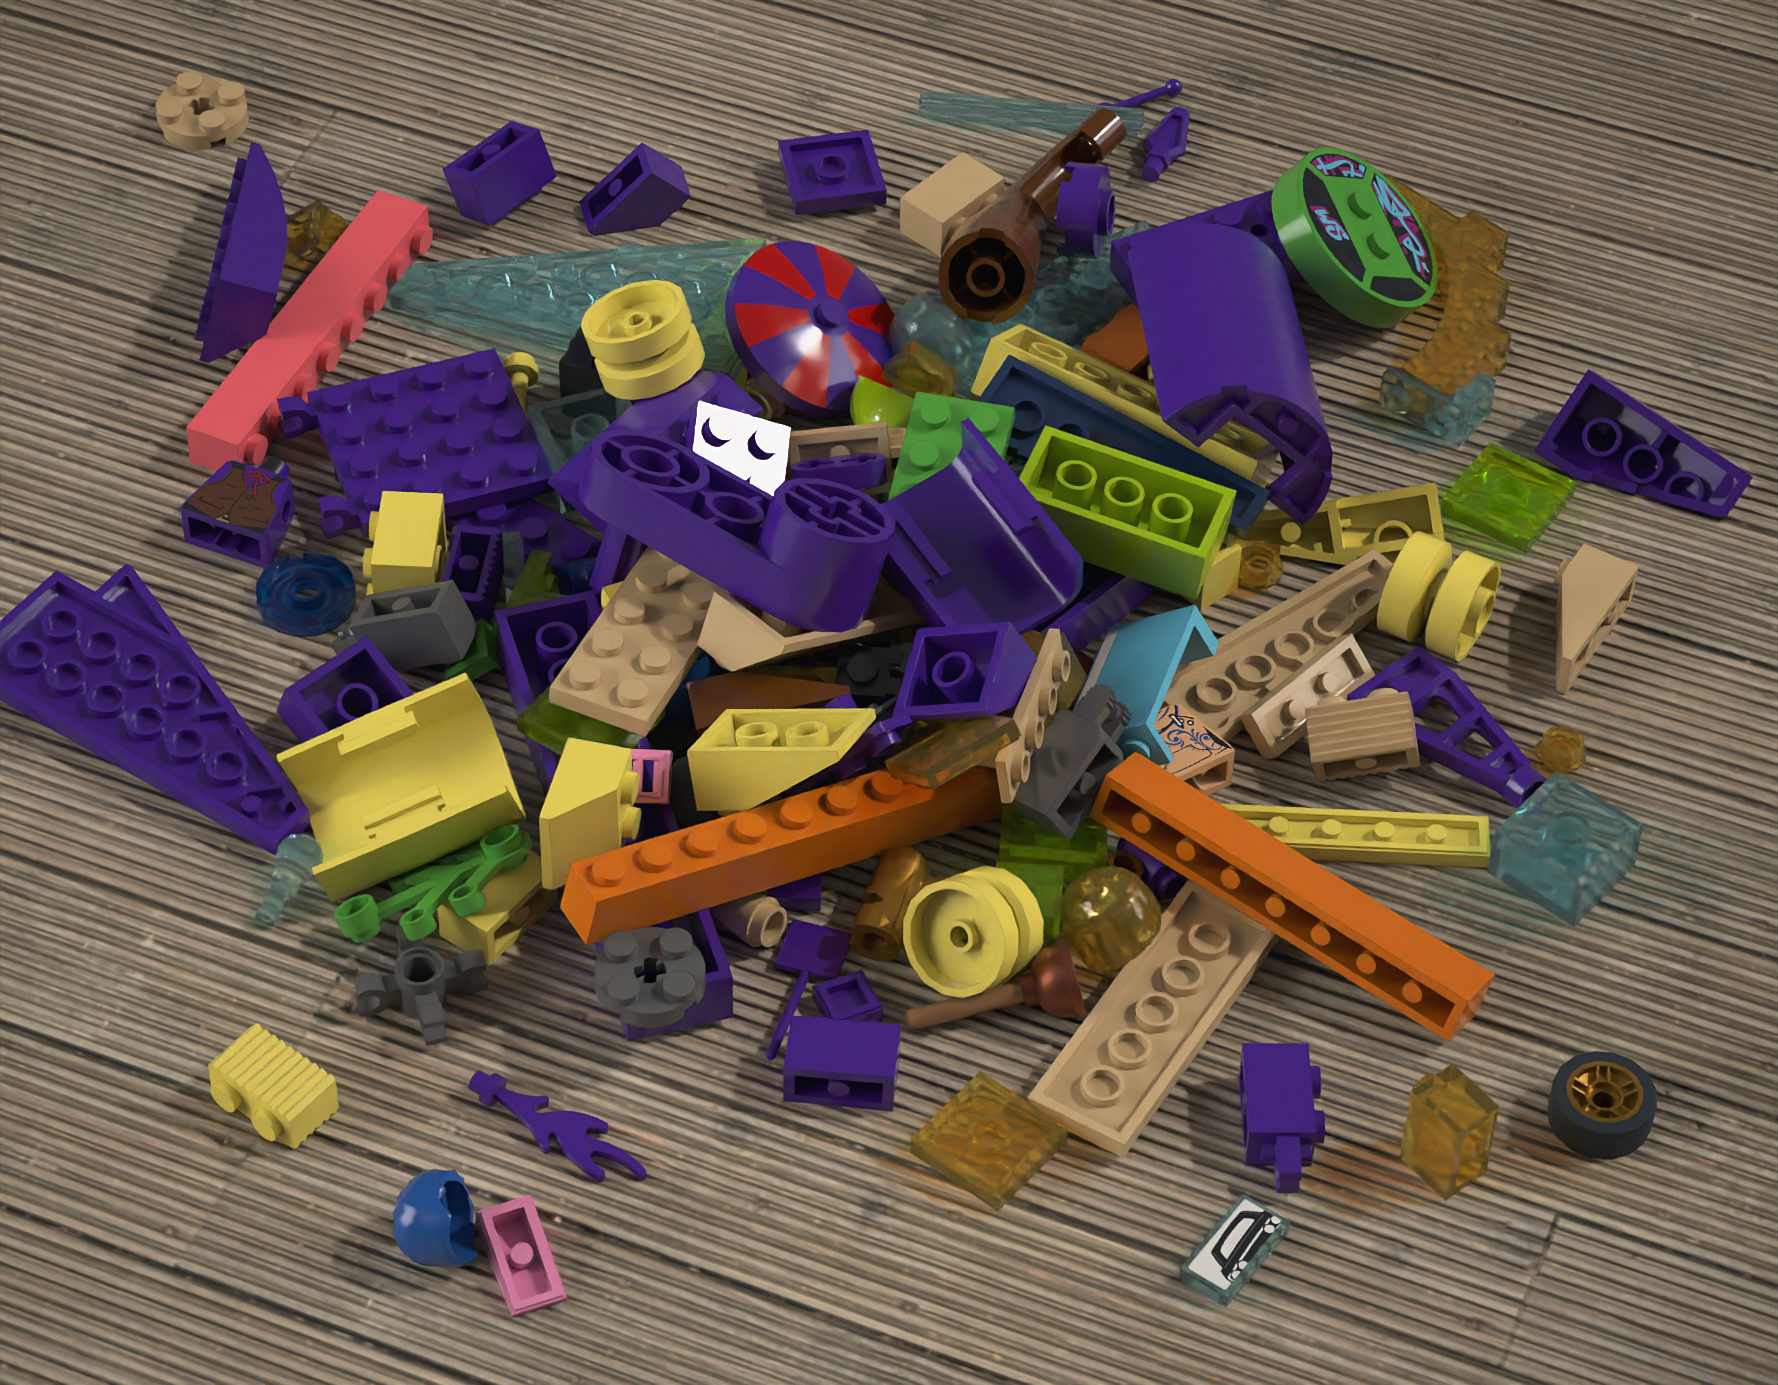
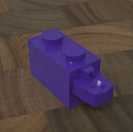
M1242 1043L1238 1082L1245 1166H1274L1276 1193H1299V1181H1301L1302 1177L1301 1166H1312L1315 1144H1324L1325 1140L1324 1110L1314 1109V1099H1320L1321 1094L1320 1066L1310 1065L1309 1043Z

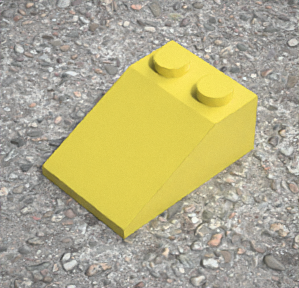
M875 708L726 709L687 750L697 811H717L719 815L728 816L751 809L838 762L876 719Z

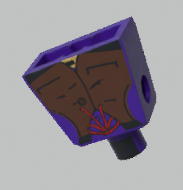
M275 456L265 457L258 468L235 460L226 462L181 505L180 510L185 542L269 570L274 563L295 513L292 482L287 478L290 474L287 464Z

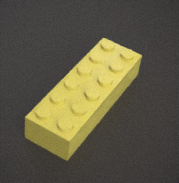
M1022 324L991 338L970 392L981 396L1010 354L1265 488L1280 450L1254 430L1229 420L1198 448L1162 421L1154 384Z

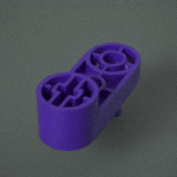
M614 430L598 435L591 443L579 483L578 497L589 511L607 523L589 582V586L594 588L595 596L599 600H601L602 587L624 581L649 546L777 619L795 627L812 631L842 633L858 628L865 620L895 532L894 519L884 506L867 494L846 485L823 479L797 478L782 482L775 489L774 494L771 495L683 445L662 436L642 431Z

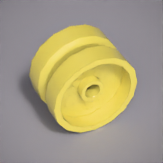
M660 280L631 283L601 297L585 312L581 328L592 356L596 357L594 362L607 393L616 398L629 400L655 397L682 385L691 379L702 367L705 352L695 325L691 323L692 316L683 291L679 286L669 281Z
M981 866L926 885L911 899L903 919V943L910 965L925 984L942 995L965 998L992 989L997 985L1019 978L1018 975L1024 974L1031 967L1032 961L1043 945L1044 921L1037 899L1020 878L1003 868Z

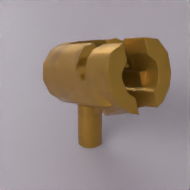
M893 846L885 849L863 894L862 901L864 903L859 907L850 932H853L849 942L852 951L864 958L875 961H888L896 958L903 944V919L911 899L926 885L950 877L928 878L930 873L928 861L923 858L919 851L912 847Z

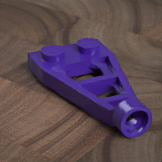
M1417 646L1347 695V701L1368 698L1372 691L1381 688H1392L1399 693L1408 691L1413 715L1436 699L1442 700L1449 705L1459 720L1441 733L1432 732L1415 724L1418 753L1497 791L1502 798L1519 811H1526L1540 799L1546 788V778L1531 767V762L1461 678L1421 646ZM1476 732L1495 750L1479 760L1456 749L1455 746Z

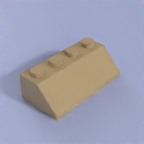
M880 578L878 579L865 620L858 628L842 633L818 632L795 627L769 615L723 589L713 593L697 645L715 658V662L720 667L733 672L768 663H778L782 660L799 656L813 655L817 652L839 648V644L852 645L874 640L925 621L905 596Z

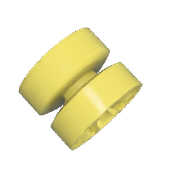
M1417 531L1407 540L1390 571L1378 607L1377 628L1409 642L1414 641L1426 628V648L1460 662L1467 656L1490 618L1500 581L1501 566L1496 561L1468 550L1464 551L1451 566L1452 545Z

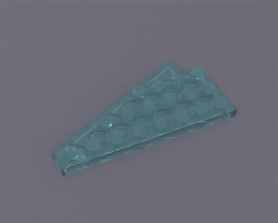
M762 238L643 247L638 244L627 243L615 249L411 263L388 293L393 309L568 349L570 340H572L573 336L575 337V333L581 327L585 312L598 299L615 289L631 283L648 280L669 281L682 289L692 316L691 323L695 325L702 343L705 357L699 370L725 374L734 381L744 365L738 357L728 333L725 317L726 293L729 283L737 270L749 257L767 246L766 239Z

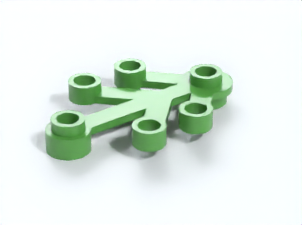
M517 824L499 826L487 833L480 842L471 843L438 858L439 865L419 866L388 879L387 881L395 896L376 904L371 895H358L343 902L335 910L333 916L343 935L351 937L353 942L358 943L369 940L379 933L382 928L380 920L419 902L400 918L399 923L408 940L422 939L432 933L437 927L432 914L447 898L459 917L468 916L479 911L486 903L481 890L499 871H510L522 865L528 857L527 853L531 850L533 841L527 832L521 831ZM469 878L465 884L459 886L465 879Z

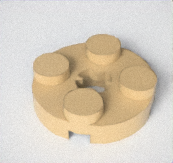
M195 71L179 74L176 77V83L161 93L155 107L158 127L163 129V134L167 141L175 146L189 150L211 149V142L219 141L225 138L226 144L233 142L243 134L249 122L248 106L242 84L222 78L202 76ZM204 111L200 115H195L197 112Z

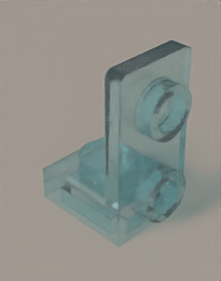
M1388 367L1382 374L1379 405L1393 414L1460 447L1491 415L1496 380L1479 372L1466 387L1463 385L1459 386L1452 397H1449L1392 367Z

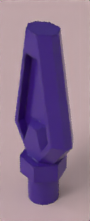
M1175 107L1171 109L1142 141V146L1147 153L1143 160L1145 166L1142 170V176L1145 180L1156 182L1160 175L1169 167L1172 160L1185 155L1190 113L1185 108Z

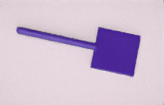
M796 919L792 920L774 962V967L799 973V976L765 1056L768 1060L776 1058L790 1025L791 1015H794L810 976L824 980H831L839 976L851 947L849 942L853 933Z

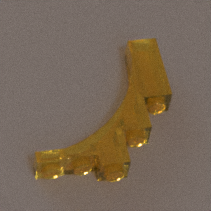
M1387 175L1386 178L1401 192L1421 220L1431 240L1437 260V285L1443 303V317L1434 334L1423 348L1401 366L1396 402L1434 425L1506 369L1511 333L1501 328L1497 323L1505 317L1510 282L1496 273L1504 267L1509 232L1473 210L1460 219L1411 187Z

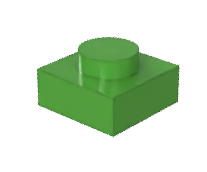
M483 618L476 621L479 629L464 658L453 664L444 665L447 680L466 673L469 679L473 681L499 666L494 629Z

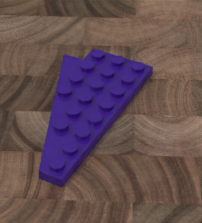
M125 564L96 591L56 570L0 620V701L277 857L311 824L307 806L132 566Z

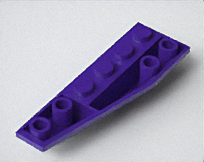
M251 142L247 159L237 158L210 278L194 338L196 341L203 342L199 361L207 363L267 335L278 293L287 249V218L283 197L275 173L261 145Z

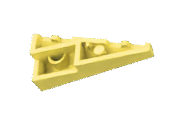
M1436 482L1323 501L1317 512L1303 526L1279 508L1261 511L1244 539L1226 533L1244 549L1342 565L1353 562L1373 549H1376L1394 565L1407 540L1417 531L1445 541Z

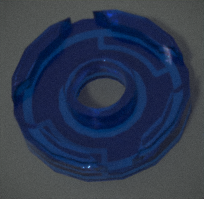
M317 552L303 553V558L290 560V555L277 559L265 568L256 582L257 610L264 623L279 633L295 637L318 636L337 629L350 618L357 605L356 583L353 580V574L349 567L333 556ZM307 589L318 592L306 598L295 595L297 592Z

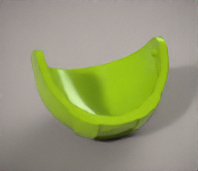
M859 375L850 399V414L853 424L887 422L888 429H907L914 398Z

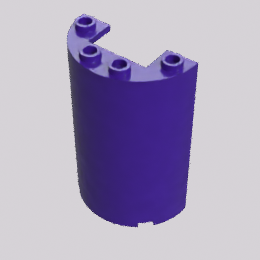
M1210 223L1188 224L1151 235L1127 253L1162 421L1199 448L1234 416L1280 450L1284 473L1266 488L1270 491L1268 500L1299 524L1305 525L1320 508L1330 489L1333 478L1331 473L1333 452L1288 276L1281 261L1264 242L1245 231L1230 226Z

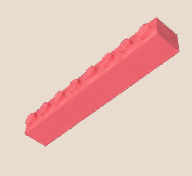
M377 190L271 321L267 335L255 341L187 425L186 432L191 463L217 471L228 461L235 460L253 466L263 460L268 446L279 433H282L279 420L283 418L277 405V399L295 396L308 402L307 392L315 391L317 384L324 375L335 369L340 355L350 342H355L359 338L363 326L372 314L382 309L387 295L397 283H402L405 280L410 266L420 254L426 253L433 238V230L429 227L428 206Z

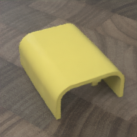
M466 673L366 714L276 755L279 764L309 809L310 823L323 861L322 864L313 867L312 871L333 902L476 842L499 826L516 824L526 819L521 799L494 724L481 697Z

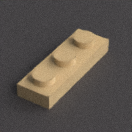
M1353 634L1341 635L1239 717L1263 759L1277 758L1308 733L1305 707L1317 706L1318 701L1331 696L1347 699L1349 693L1374 677L1375 673Z

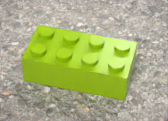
M1045 426L1019 477L1083 561L1194 600L1197 599L1226 536L1237 492L1236 490L1049 426Z

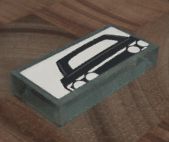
M1242 1194L1180 1267L1179 1280L1227 1308L1288 1234L1290 1221Z

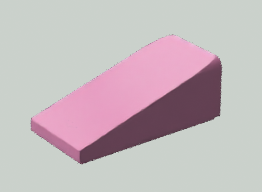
M531 1195L478 1210L476 1212L475 1224L511 1316L515 1317L567 1301L565 1290Z

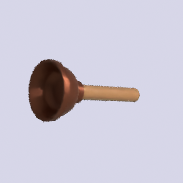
M1066 936L1056 937L1057 943L1045 947L1036 954L1031 963V972L1018 975L1019 981L997 986L965 998L955 997L910 1009L906 1012L908 1027L912 1031L1022 1002H1025L1026 1007L1040 1004L1043 1010L1052 1016L1062 1018L1077 1016L1078 1022L1085 1020L1087 1015Z

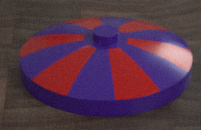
M783 241L770 244L756 251L734 274L729 283L725 300V317L728 333L733 347L745 368L774 398L798 412L815 418L842 420L851 418L850 399L859 375L892 389L899 376L902 363V342L894 314L882 293L850 261L829 249L815 244L800 241Z

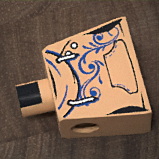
M1172 704L1161 709L1154 726L1171 751L1173 759L1171 763L1160 765V767L1207 796L1231 785L1235 757L1234 748L1182 705Z

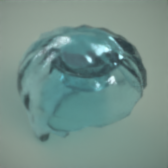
M937 290L925 291L921 295H915L911 300L905 302L904 306L897 311L889 326V344L900 359L914 367H924L939 373L949 372L959 366L971 353L975 343V335L970 320L962 319L955 311L950 309L943 300L940 291Z

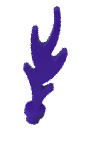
M478 1070L472 1076L468 1089L479 1095V1102L488 1107H493L499 1102L528 1128L544 1154L550 1152L549 1140L554 1138L564 1154L580 1170L598 1182L605 1181V1171L591 1159L595 1156L609 1159L624 1166L641 1181L646 1179V1169L628 1153L610 1143L587 1136L588 1133L607 1134V1122L597 1117L574 1111L537 1113V1110L549 1107L548 1096H529L506 1089L507 1079L497 1073H493L490 1076Z

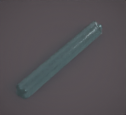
M933 91L921 92L918 109L919 116L922 118L1074 131L1098 108H1106L1114 112L1122 120L1126 129V135L1133 136L1141 135L1144 122L1143 110L1138 108Z

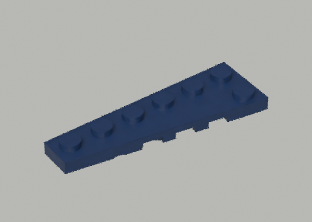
M1010 354L977 400L979 402L1014 407L1015 420L1006 452L1007 456L1027 462L1045 426H1049L1236 490L1227 533L1244 539L1268 502L1269 490Z

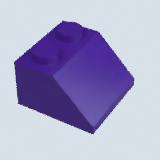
M1011 622L919 628L916 632L892 717L908 713L912 721L995 715L1018 705L1032 669L1036 664L1037 657Z
M366 635L286 688L276 712L302 744L414 694L368 635Z

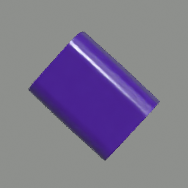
M967 418L961 422L962 447L957 457L944 469L882 504L893 517L895 532L883 568L930 628L1011 622L1018 633L1023 635L1061 612L1074 600L1083 584V559L1026 486L973 422Z

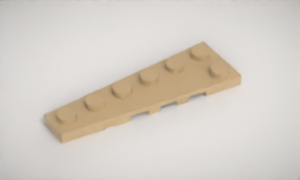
M1373 549L1219 638V645L1214 656L1178 665L1160 710L1172 704L1182 705L1226 742L1230 741L1245 728L1239 717L1337 637L1351 633L1354 636L1377 617L1382 592L1393 564L1376 549Z

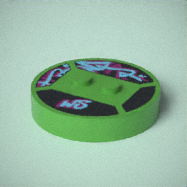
M1319 148L1309 152L1280 176L1272 193V213L1278 235L1300 274L1336 310L1361 324L1377 328H1389L1401 323L1433 296L1437 287L1438 267L1431 240L1421 220L1406 198L1377 169L1346 151L1335 148Z

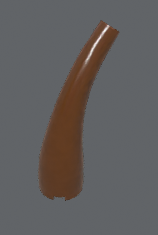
M1098 108L1071 134L1050 149L992 203L967 218L956 229L941 257L938 286L946 305L957 316L966 321L972 319L979 322H992V325L1011 319L1025 307L1031 297L1038 273L1044 236L1057 214L1061 181L1071 182L1072 175L1066 172L1065 166L1068 162L1100 164L1126 138L1125 126L1114 112L1106 108Z

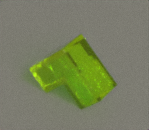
M997 861L996 868H1003L1020 878L1037 899L1044 921L1043 938L1056 939L1060 932L1064 866Z

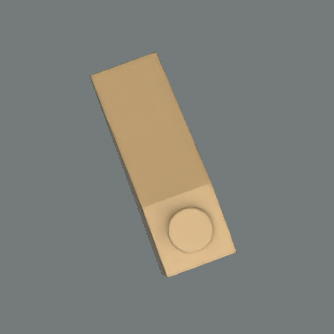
M1586 543L1582 545L1572 560L1569 558L1563 560L1554 579V585L1559 587L1556 603V691L1562 694L1567 693L1631 603L1638 572V566Z

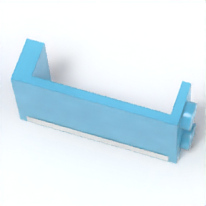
M1196 605L1112 626L1106 632L1075 707L1081 698L1086 696V691L1088 692L1090 687L1093 688L1095 684H1106L1114 691V695L1117 697L1115 700L1118 702L1122 701L1131 713V720L1128 721V725L1124 727V732L1115 743L1123 752V760L1127 759L1134 752L1141 754L1158 766L1171 763L1173 759L1171 751L1154 726L1157 715L1178 665L1212 657L1215 655L1219 645L1218 640Z

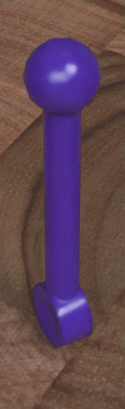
M1170 79L1166 82L1165 86L1114 104L1102 102L1097 105L1096 110L1098 108H1106L1116 113L1165 95L1177 96L1182 91V85L1177 79Z

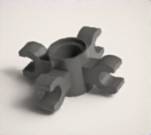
M395 925L398 939L396 948L399 955L395 962V973L383 976L376 973H366L353 978L357 993L355 1000L361 1017L374 1016L383 1012L388 1006L398 1004L400 1010L405 1015L419 1019L426 1046L446 1042L447 1035L443 1025L446 1024L443 1011L447 1002L446 993L459 990L464 993H476L488 988L484 974L487 968L482 951L477 949L465 951L455 957L454 960L443 962L438 952L423 947L421 939L408 940L401 925Z

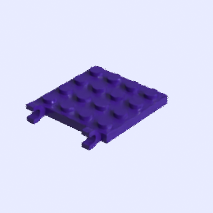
M495 348L307 392L308 403L295 396L277 399V405L283 418L279 420L284 439H293L307 431L318 429L348 502L343 497L337 495L318 498V506L323 516L320 519V527L326 540L338 537L349 530L357 528L360 529L363 538L369 537L371 511H379L382 491L443 494L445 518L555 491L547 483L553 473Z

